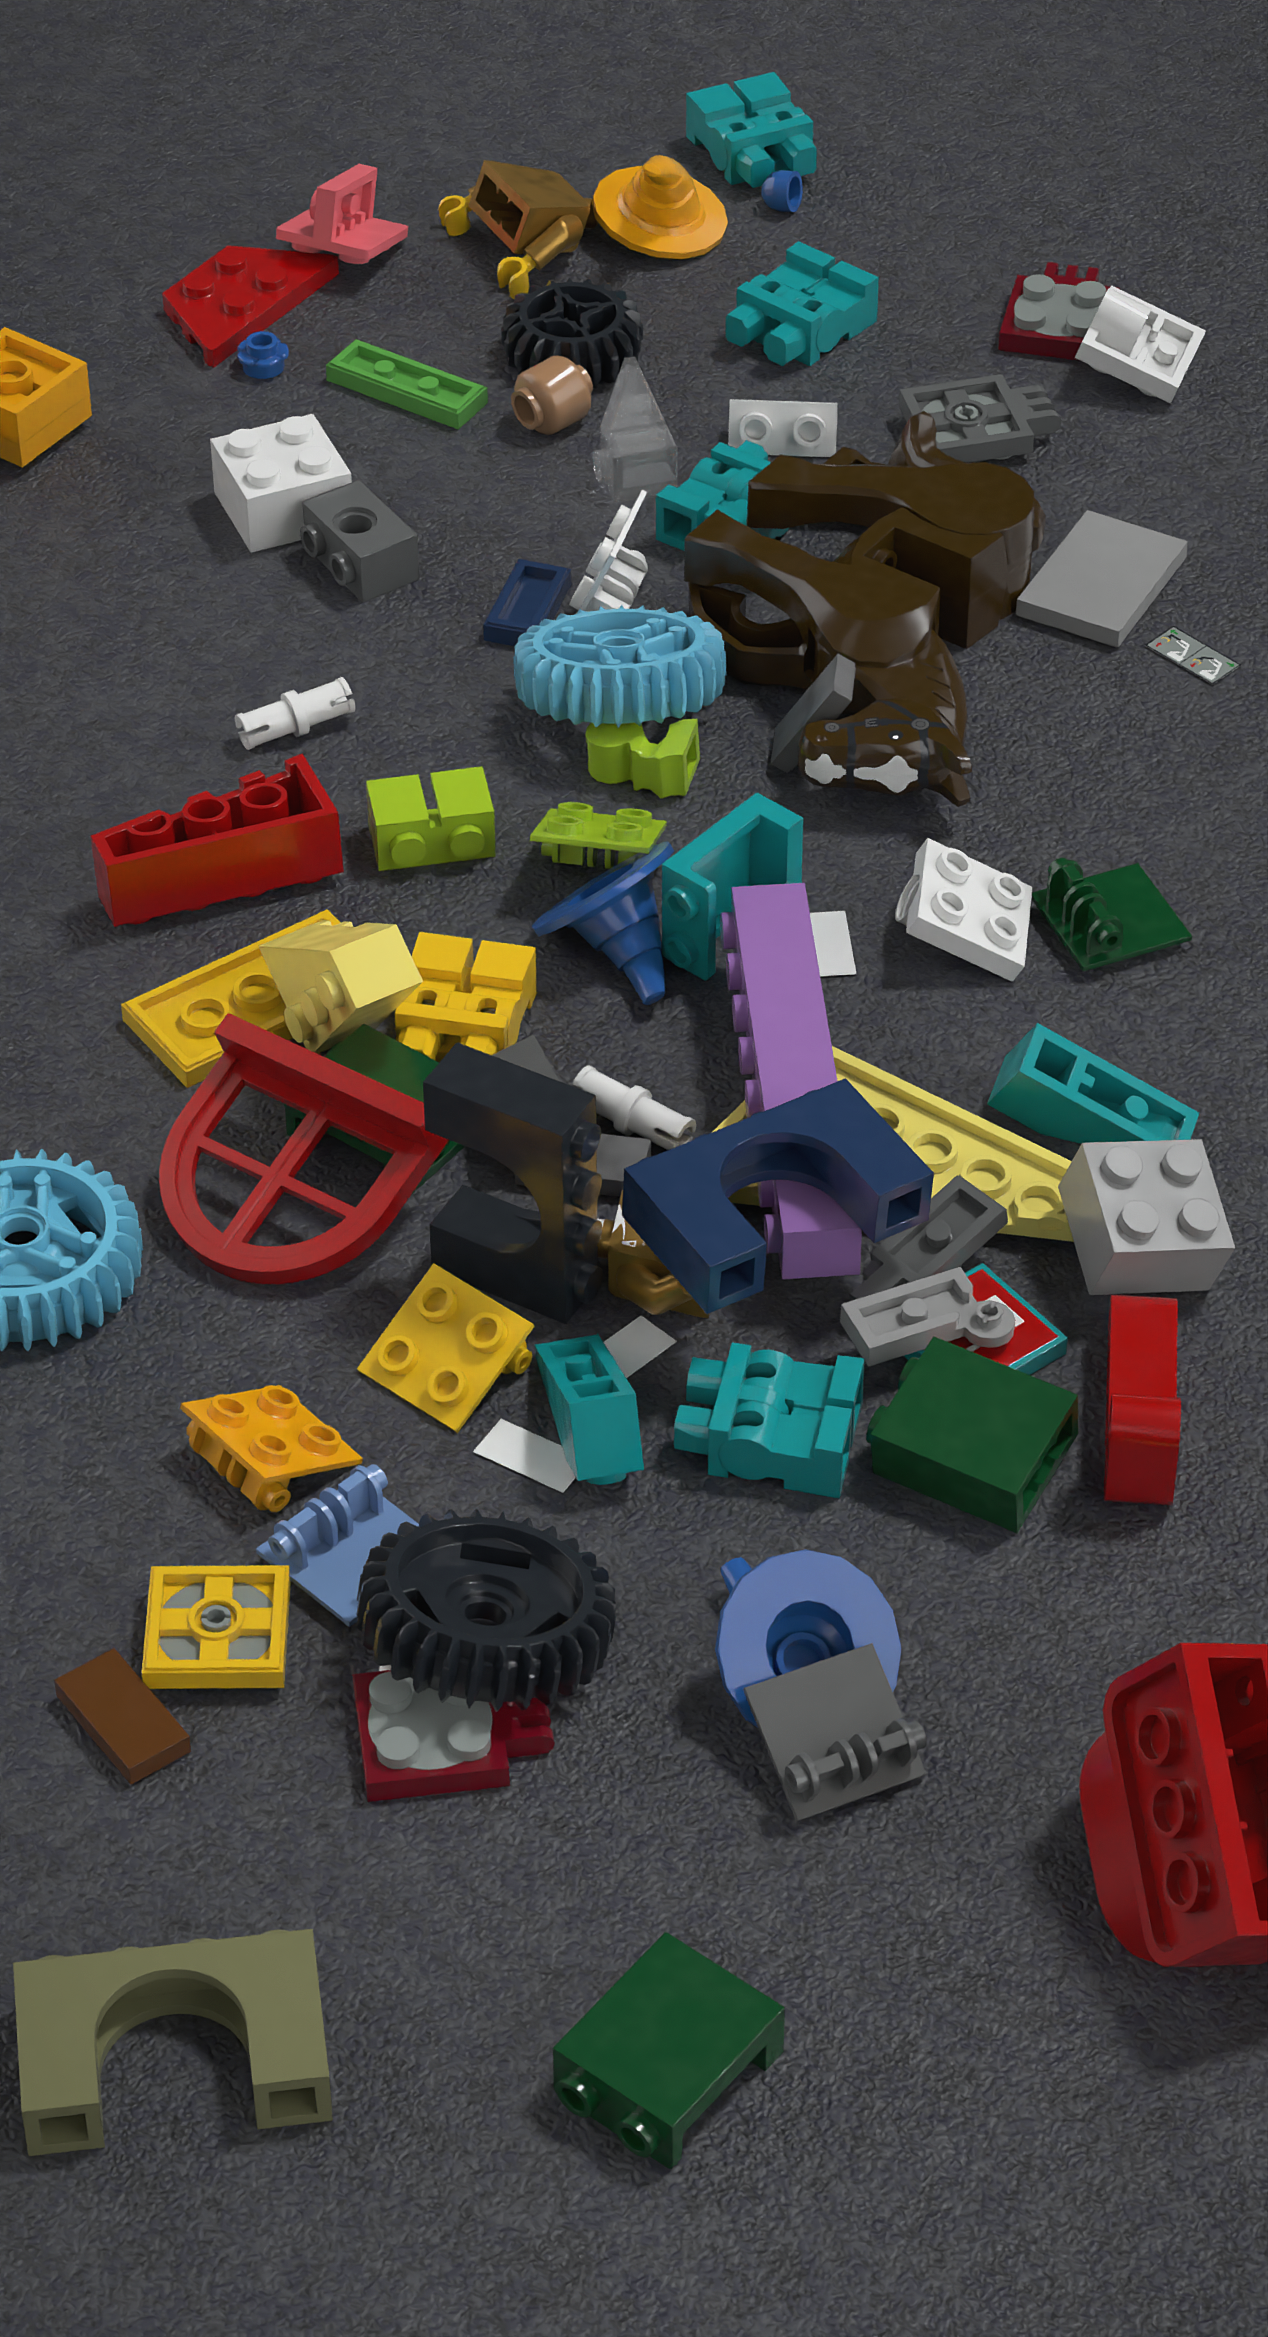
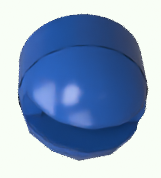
M788 170L772 172L761 187V196L764 203L777 211L796 212L798 210L803 193L802 179L799 172Z

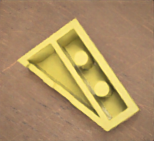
M322 920L258 946L287 1007L284 1015L292 1037L298 1043L303 1042L306 1049L317 1054L332 1048L340 1041H344L362 1024L376 1029L423 982L396 924L364 923L353 927L352 922L344 921L332 926L329 920Z

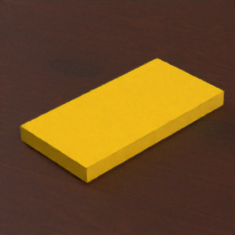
M328 909L122 1003V1019L170 1071L189 1088L204 1081L224 1053L214 1031L227 1013L286 1040L293 1039L285 1021L284 1012L287 1007L258 946L322 920H329L332 926L341 922Z

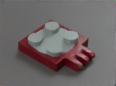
M1047 262L1044 275H1017L999 332L998 350L1079 360L1075 358L1077 351L1108 288L1111 287L1104 286L1098 282L1099 268L1088 267L1085 278H1079L1078 265L1068 264L1065 276L1059 275L1058 263Z
M391 1670L352 1674L367 1802L510 1786L508 1758L545 1754L550 1752L555 1746L553 1731L549 1727L551 1725L549 1708L537 1698H532L528 1708L523 1711L515 1702H503L502 1707L497 1712L491 1702L474 1701L473 1705L468 1709L466 1699L450 1696L441 1703L438 1691L431 1688L416 1693L411 1677L396 1681L392 1678Z

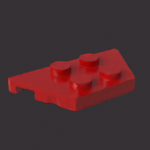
M227 245L162 293L164 312L173 323L182 327V334L190 344L197 342L201 346L205 363L215 368L238 350L239 344L246 340L250 334L264 331L339 275L338 257L332 254Z

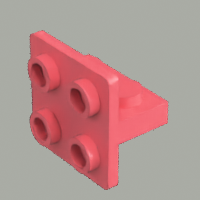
M357 164L318 186L311 198L310 208L276 228V239L291 242L292 248L301 252L316 253L325 250L339 254L341 261L352 264H364L407 238L408 226L373 218L378 168Z

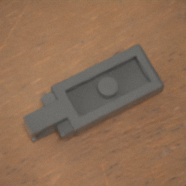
M960 1175L954 1177L931 1198L928 1221L886 1238L870 1253L871 1262L862 1272L865 1281L850 1294V1298L853 1301L958 1268L1008 1223L1007 1209Z

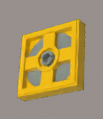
M289 1565L151 1566L142 1663V1681L149 1689L284 1688L291 1584Z

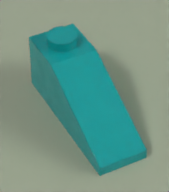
M1039 1023L1005 1056L987 1105L1042 1135L1080 1144L1190 1140L1199 1116V1112Z
M599 1334L535 1344L536 1360L564 1455L578 1481L587 1480L591 1484L605 1485L622 1481L626 1478V1473L644 1470L636 1393Z

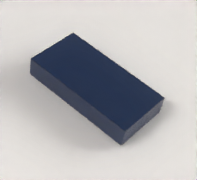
M518 559L483 625L484 641L515 646L518 643V638L523 633H527V630L532 625L540 626L544 619L553 620L572 585L571 569Z

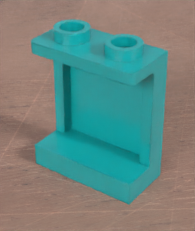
M755 793L662 863L663 957L703 980L713 976L716 973V938L721 935L720 914L722 912H731V887L802 883L803 817L765 796Z

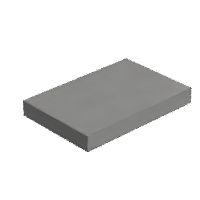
M1087 510L1017 598L1016 615L1118 648L1187 557L1188 541Z

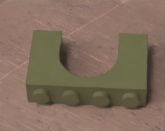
M313 1929L295 1931L271 1930L260 1935L216 1940L199 1938L181 1944L145 1948L122 1947L110 1952L66 1957L49 1955L38 1960L13 1962L21 2111L28 2156L104 2148L100 2085L104 2060L112 2046L127 2031L152 2018L170 2014H191L209 2018L224 2025L239 2038L248 2053L251 2064L257 2129L333 2121Z

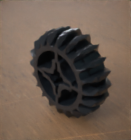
M569 277L567 282L556 283L548 280L545 287L530 286L528 294L520 293L515 295L514 303L506 306V314L503 317V327L501 328V344L504 345V354L507 357L508 366L517 368L518 375L557 355L568 358L575 365L582 366L588 372L594 389L597 388L600 381L613 383L616 381L617 374L624 375L630 373L631 364L639 360L641 341L643 340V323H641V314L637 311L636 302L627 299L625 291H612L610 283L594 285L590 278L584 282H573Z

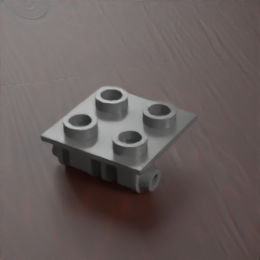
M873 1643L743 1689L796 1822L918 1779L927 1774L917 1750L927 1746L924 1729L917 1720L909 1723L904 1720Z

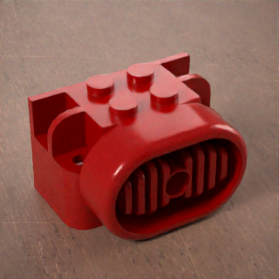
M1179 1643L1117 1677L1110 1684L1103 1706L1105 1732L1093 1743L1082 1765L1079 1797L1098 1901L1113 1934L1127 1951L1139 1958L1156 1962L1163 1967L1264 1964L1268 1962V1644Z

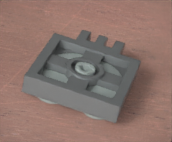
M1002 374L900 389L899 408L906 422H908L911 416L922 411L931 414L937 429L935 440L937 448L946 455L965 463L988 459H1007L1014 455L1033 453L1034 436L1053 433L1061 426V419L1048 398L1044 387L1033 385L1010 389Z

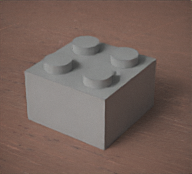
M1202 1139L1082 1143L1058 1185L1089 1295L1210 1290L1235 1250L1234 1241Z

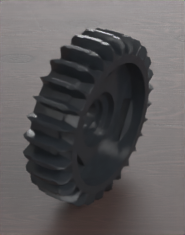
M476 1508L471 1517H459L450 1509L444 1515V1520L438 1521L427 1513L421 1517L419 1526L407 1521L400 1524L397 1534L391 1532L384 1534L380 1546L370 1549L359 1580L356 1613L357 1628L363 1634V1646L368 1650H374L375 1663L379 1666L391 1665L392 1678L396 1681L411 1677L416 1693L431 1688L438 1691L441 1703L450 1696L466 1699L468 1709H470L474 1701L491 1702L496 1712L502 1707L503 1702H515L523 1711L528 1708L532 1698H537L545 1705H551L556 1698L557 1692L567 1697L574 1695L578 1684L586 1685L591 1683L594 1672L603 1668L610 1642L613 1639L616 1622L615 1588L608 1583L609 1572L603 1567H596V1555L592 1552L579 1553L578 1540L575 1538L563 1541L558 1540V1534L554 1526L541 1531L533 1528L530 1517L522 1523L506 1520L504 1511L500 1514L499 1518L482 1517ZM470 1619H486L500 1625H480L470 1621Z

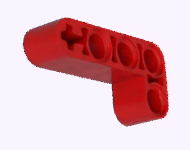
M1111 1295L1107 1343L1104 1501L1161 1505L1173 1504L1181 1428V1398H1177V1298Z

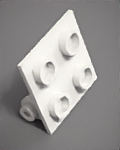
M642 490L632 509L624 505L620 506L606 533L614 541L605 537L603 542H600L585 571L594 576V578L591 579L586 575L583 576L569 603L570 606L586 612L597 611L600 606L605 610L619 609L621 605L624 609L631 607L638 593L639 586L648 572V565L642 553L636 550H629L621 545L644 500L646 491Z

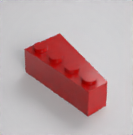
M303 753L284 760L285 771L265 778V775L258 770L238 778L239 789L216 797L208 791H204L188 797L187 803L180 812L170 815L158 809L91 835L98 897L114 927L123 924H141L153 917L182 910H200L212 903L241 896L255 897L265 893L267 890L296 883H314L323 877L343 873L339 814Z

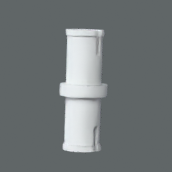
M340 677L331 683L297 694L294 690L281 694L280 701L244 714L235 715L236 727H243L244 731L238 732L244 747L250 750L255 748L256 745L293 733L296 737L307 734L310 730L309 726L345 713L355 712L354 699H346V696L352 694L346 680Z
M589 1065L584 1067L574 1079L573 1085L596 1095V1113L613 1121L614 1128L618 1132L626 1136L636 1133L645 1139H651V1142L667 1150L692 1141L693 1137L683 1132L685 1130L691 1133L695 1132L696 1121L652 1100V1094L649 1090L636 1085L629 1088L598 1072L596 1068Z

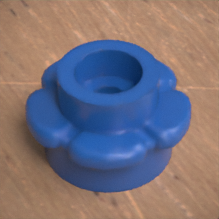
M260 331L250 334L246 340L239 344L237 358L242 364L246 375L257 379H268L282 373L285 367L284 360L289 355V349L273 333Z

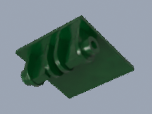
M1058 858L1048 868L1047 888L1032 892V901L1082 971L1192 941V935L1138 863L1083 878V870L1078 862L1068 860L1067 858Z

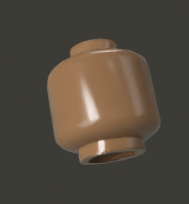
M552 356L517 376L514 392L511 396L514 413L521 424L527 429H535L542 434L553 435L588 415L591 407V393L593 391L592 380L582 366L575 365L566 357Z

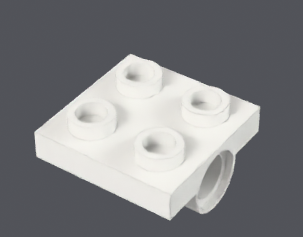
M1111 286L1108 288L1075 358L1089 364L1098 372L1110 374L1137 387L1141 392L1149 396L1158 397L1171 403L1206 330Z
M927 838L916 853L914 873L900 896L895 912V920L907 926L906 933L1013 982L1025 967L1032 886L1021 882L1011 874L1002 873L968 857L960 850L948 848Z

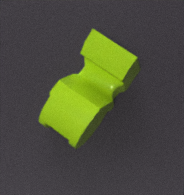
M698 718L684 719L670 724L666 737L659 744L648 741L642 724L639 726L636 723H622L617 727L616 724L602 723L595 727L593 723H590L586 728L588 771L595 780L606 784H617L631 780L634 790L648 789L653 791L659 798L675 795L686 796L700 761Z

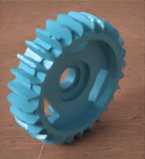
M621 605L619 609L605 610L600 606L597 611L586 612L579 609L575 615L560 613L556 620L544 619L540 626L532 625L527 630V633H523L515 645V656L513 657L517 694L525 706L530 710L535 709L541 716L551 714L555 721L571 719L574 725L581 722H591L595 727L602 723L616 724L617 727L622 723H636L641 726L642 722L652 720L662 724L664 719L670 716L681 719L686 711L697 713L702 706L711 705L714 699L722 694V689L725 685L726 651H724L722 633L715 629L710 622H703L698 616L687 617L683 611L667 613L664 607L658 610H646L643 605L638 609H624Z
M16 1149L13 1159L0 1161L1 1352L5 1350L9 1342H22L24 1348L29 1352L32 1341L47 1339L55 1347L57 1335L66 1332L76 1339H80L82 1334L81 1325L88 1323L97 1328L102 1327L104 1321L103 1311L114 1314L120 1312L121 1297L133 1295L134 1280L140 1277L143 1250L138 1213L134 1202L128 1199L125 1186L114 1185L112 1176L108 1171L95 1174L94 1166L89 1160H85L74 1167L68 1153H64L57 1161L47 1159V1154L43 1149L40 1150L36 1158H22L21 1153ZM69 1218L84 1224L95 1233L84 1232L80 1234ZM18 1231H29L38 1235L33 1241L21 1245L10 1244L4 1240L10 1234Z

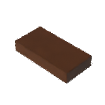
M115 1648L54 1680L56 1696L130 1785L191 1752L190 1736Z

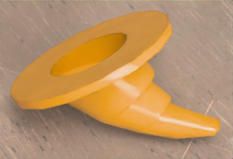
M662 155L651 157L643 166L615 170L600 180L592 199L595 219L610 237L631 250L656 258L686 259L705 255L721 243L728 224L724 205L708 187L693 179L679 162Z

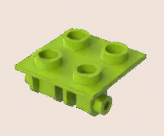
M564 802L558 804L557 809L550 808L531 833L530 841L542 842V856H551L553 863L583 865L585 847H588V867H595L598 849H605V868L611 869L614 865L616 850L619 851L618 864L638 853L649 854L654 845H657L656 842L665 830L667 821L652 819V813L642 809H619L616 811V815L593 813V806L585 803Z

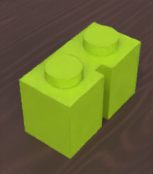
M483 766L430 773L436 809L427 810L419 774L366 781L368 827L378 870L385 871L496 857L495 815Z

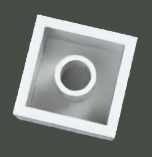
M314 414L292 416L281 422L252 429H239L231 434L210 439L214 493L251 553L300 541V529L304 526L302 502L352 483L351 472Z

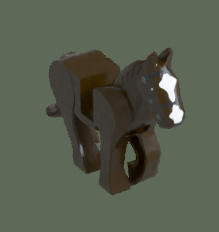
M922 411L909 418L888 464L871 462L857 450L847 447L839 449L823 464H813L800 458L780 454L748 482L747 526L717 509L686 536L684 581L689 582V617L698 616L703 622H710L715 629L722 633L724 651H726V673L743 684L785 685L804 688L807 691L837 654L855 663L856 670L852 701L841 713L852 716L840 720L811 722L805 726L800 735L798 767L807 781L821 787L863 789L895 796L927 788L942 794L951 803L961 807L967 805L971 798L963 777L964 774L972 772V765L964 748L967 731L966 695L956 664L942 639L968 649L998 627L999 620L1005 619L1016 612L1017 598L1030 583L1032 552L1039 549L1043 540L1046 515L1039 502L1034 498L1033 489L1022 476L1006 467L987 462L965 463L939 450L935 441L937 432L935 421L931 414ZM822 522H843L870 527L850 543L833 562L817 558L798 547L763 536L751 529H786ZM722 583L741 585L784 611L791 618L766 624L753 622L746 618L745 594L714 585Z

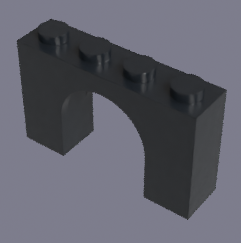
M457 1042L423 1081L425 1130L489 1155L504 1164L529 1189L539 1211L516 1206L462 1185L429 1224L431 1266L434 1263L472 1287L567 1324L582 1303L589 1304L595 1298L603 1278V1270L601 1267H598V1243L602 1234V1223L597 1220V1197L601 1189L602 1177L597 1173V1148L601 1139V1128L596 1125V1095Z

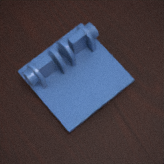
M371 1464L368 1467L358 1465L350 1471V1476L338 1484V1490L327 1487L320 1492V1500L317 1498L310 1499L305 1503L304 1509L288 1521L281 1520L274 1526V1534L256 1548V1553L270 1565H289L291 1581L350 1627L357 1622L359 1580L370 1549L380 1546L384 1534L389 1532L397 1534L401 1523L407 1521L416 1526H419V1524L383 1497L382 1490L388 1486V1480L384 1472L377 1465Z

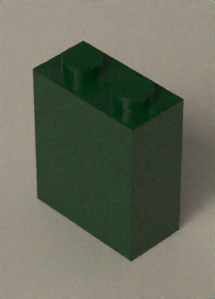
M933 1336L920 1358L911 1357L906 1363L899 1378L898 1392L889 1406L881 1405L870 1420L866 1441L871 1444L873 1473L1014 1533H1018L1079 1434L1078 1395Z

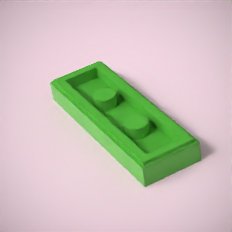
M357 339L326 365V378L329 382L458 430L488 403L487 387Z

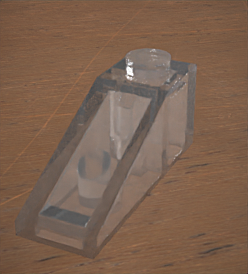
M635 356L624 358L600 426V449L593 451V468L598 483H606L614 503L637 499L642 490L647 492L644 497L647 498L656 496L668 484L677 487V446Z

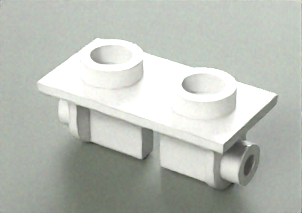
M730 399L728 445L737 448L748 440L762 446L768 455L831 457L836 453L838 403Z

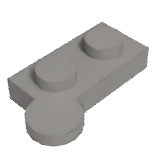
M961 1267L841 1304L840 1323L868 1367L923 1350L927 1347L933 1336L947 1342L965 1336L975 1345L992 1348L1009 1342L1014 1335L1015 1329L1014 1314L1006 1305L991 1300L976 1301L973 1296V1285Z

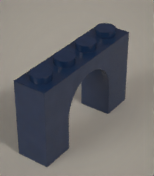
M845 1078L820 1089L811 1090L803 1096L766 1111L757 1112L744 1120L712 1133L698 1136L690 1142L653 1157L644 1158L636 1164L624 1168L622 1217L704 1312L709 1314L761 1292L764 1288L767 1242L728 1199L739 1189L753 1183L768 1180H789L813 1186L832 1197L872 1242L876 1243L929 1220L934 1172Z

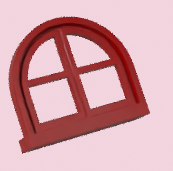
M227 1013L214 1031L224 1053L174 1122L162 1151L159 1185L164 1209L177 1235L187 1249L206 1266L230 1278L258 1284H285L308 1280L329 1273L359 1256L386 1231L449 1139L425 1130L423 1102ZM245 1086L307 1114L270 1167L209 1138L212 1131ZM330 1125L393 1154L356 1208L294 1179ZM201 1152L260 1180L223 1233L214 1227L202 1213L196 1196L195 1177ZM283 1192L343 1219L325 1233L300 1243L285 1246L247 1244Z

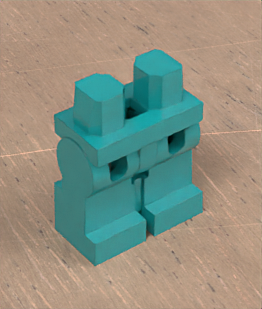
M775 72L734 81V91L725 83L686 93V137L694 146L703 144L709 150L715 166L721 171L725 170L724 178L730 185L747 182L752 188L762 186L766 178L775 171H798L800 176L816 171L817 149L813 143V121L807 114H804L799 106L795 107L792 104L791 92Z
M798 241L786 250V261L767 276L759 274L750 282L746 281L737 288L736 308L726 316L725 336L727 341L743 347L754 340L764 345V353L770 361L784 366L795 359L811 366L820 360V352L830 351L837 345L841 337L850 340L877 321L879 277L842 260L835 265V257Z
M748 440L737 448L719 442L711 449V458L706 457L700 460L693 469L690 478L677 488L668 484L657 493L656 540L685 551L686 536L717 509L747 526L748 482L771 463L768 461V454L763 447ZM789 528L751 529L763 536L774 539L776 536L785 534Z
M733 1342L731 1343L727 1362L693 1357L688 1372L686 1401L715 1406L714 1409L679 1405L674 1424V1449L708 1455V1475L728 1478L730 1472L740 1478L751 1480L772 1477L783 1479L784 1489L840 1499L850 1458V1449L853 1445L862 1408L864 1358L838 1355L835 1366L796 1362L782 1352L766 1349L751 1353V1345Z

